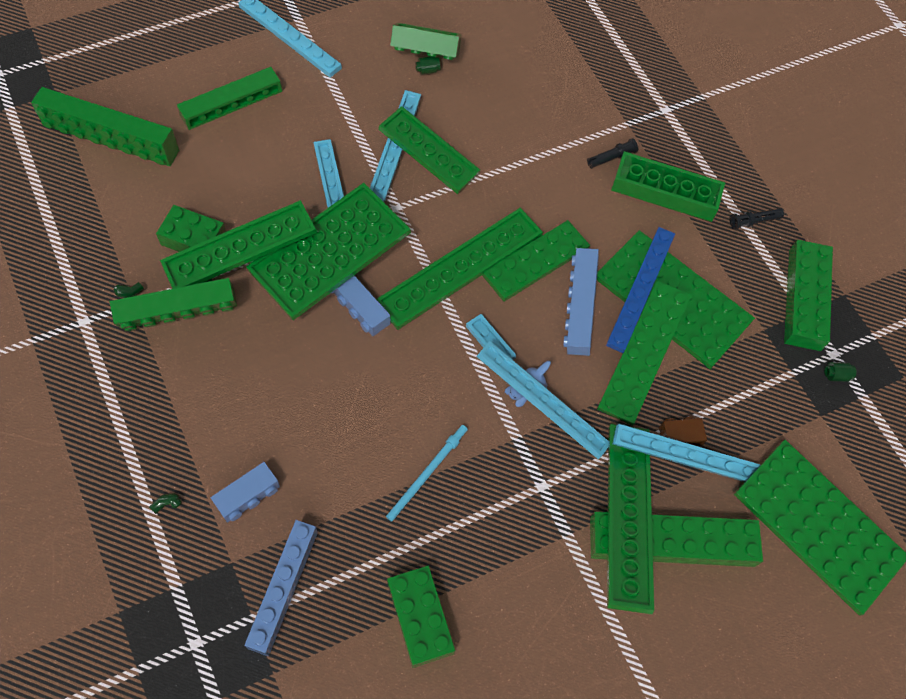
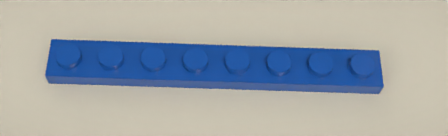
M658 227L606 344L607 347L624 353L675 233Z

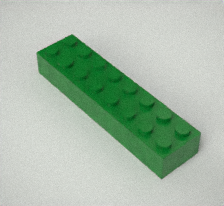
M44 87L40 88L31 102L43 126L59 130L64 134L68 133L80 139L84 138L95 144L105 145L110 149H118L126 154H133L144 160L154 161L159 165L171 166L180 151L172 128Z
M594 512L590 517L591 559L608 560V512ZM652 515L653 562L755 567L763 562L759 520Z

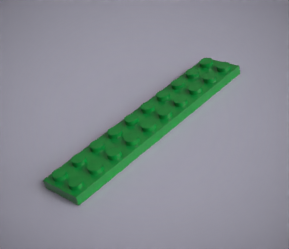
M518 208L376 300L390 314L391 323L399 330L483 275V272L541 237L543 232L521 208Z
M610 424L608 439L607 608L653 614L654 576L650 455L613 445L616 425ZM632 427L635 429L649 432V429Z

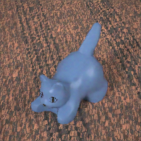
M546 361L538 369L531 367L526 370L528 374L546 389L548 385L543 374L549 369L550 361ZM512 386L505 389V393L511 399L516 400V407L523 406L527 401Z

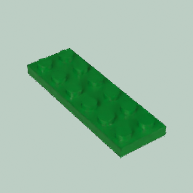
M402 106L379 125V131L456 194H459L480 172L478 167Z
M567 220L483 272L482 276L505 302L571 261L572 255H576V248L589 249L590 244Z

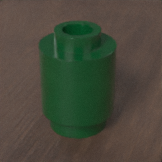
M439 57L418 58V62H415L416 71L420 72V75L440 71Z
M830 362L825 367L824 373L829 381L849 382L856 377V367L850 363Z

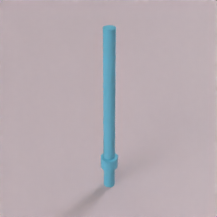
M461 425L453 436H449L445 441V446L387 514L386 518L392 522L448 453L458 446L459 440L468 430L467 427Z

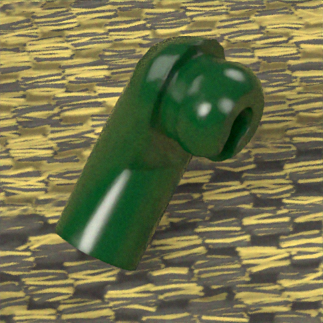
M139 282L132 287L116 285L114 287L115 295L121 298L136 296L144 290Z
M176 493L163 494L149 508L157 514L165 505L177 508L182 503V500Z

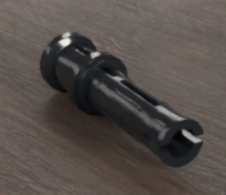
M634 138L629 139L628 142L623 144L618 143L613 149L587 158V164L592 169L613 159L622 158L624 151L637 153L638 144Z
M782 208L756 213L747 211L740 215L732 214L730 216V225L734 230L743 226L752 227L754 223L782 219L784 211Z

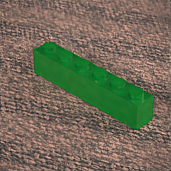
M268 67L177 104V108L188 130H191L282 92L280 79L272 67Z

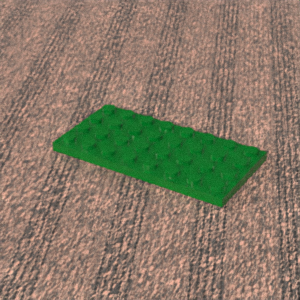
M365 183L359 185L311 220L317 233L262 256L246 266L249 273L293 321L411 233V229Z
M639 230L597 272V281L625 302L653 240ZM667 252L647 301L657 280L692 295L672 340L711 370L753 322L755 317Z
M783 440L734 493L760 521L859 616L865 614L906 562V552L786 440Z

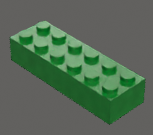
M624 151L611 191L712 222L719 209L725 182Z
M796 240L789 250L784 344L822 351L830 342L832 246Z
M229 278L109 301L114 325L125 329V331L136 330L137 326L142 325L153 327L156 326L157 322L162 321L165 324L176 322L177 318L182 317L184 320L192 319L197 314H203V316L212 315L217 310H222V312L234 310L233 307H237L233 284Z

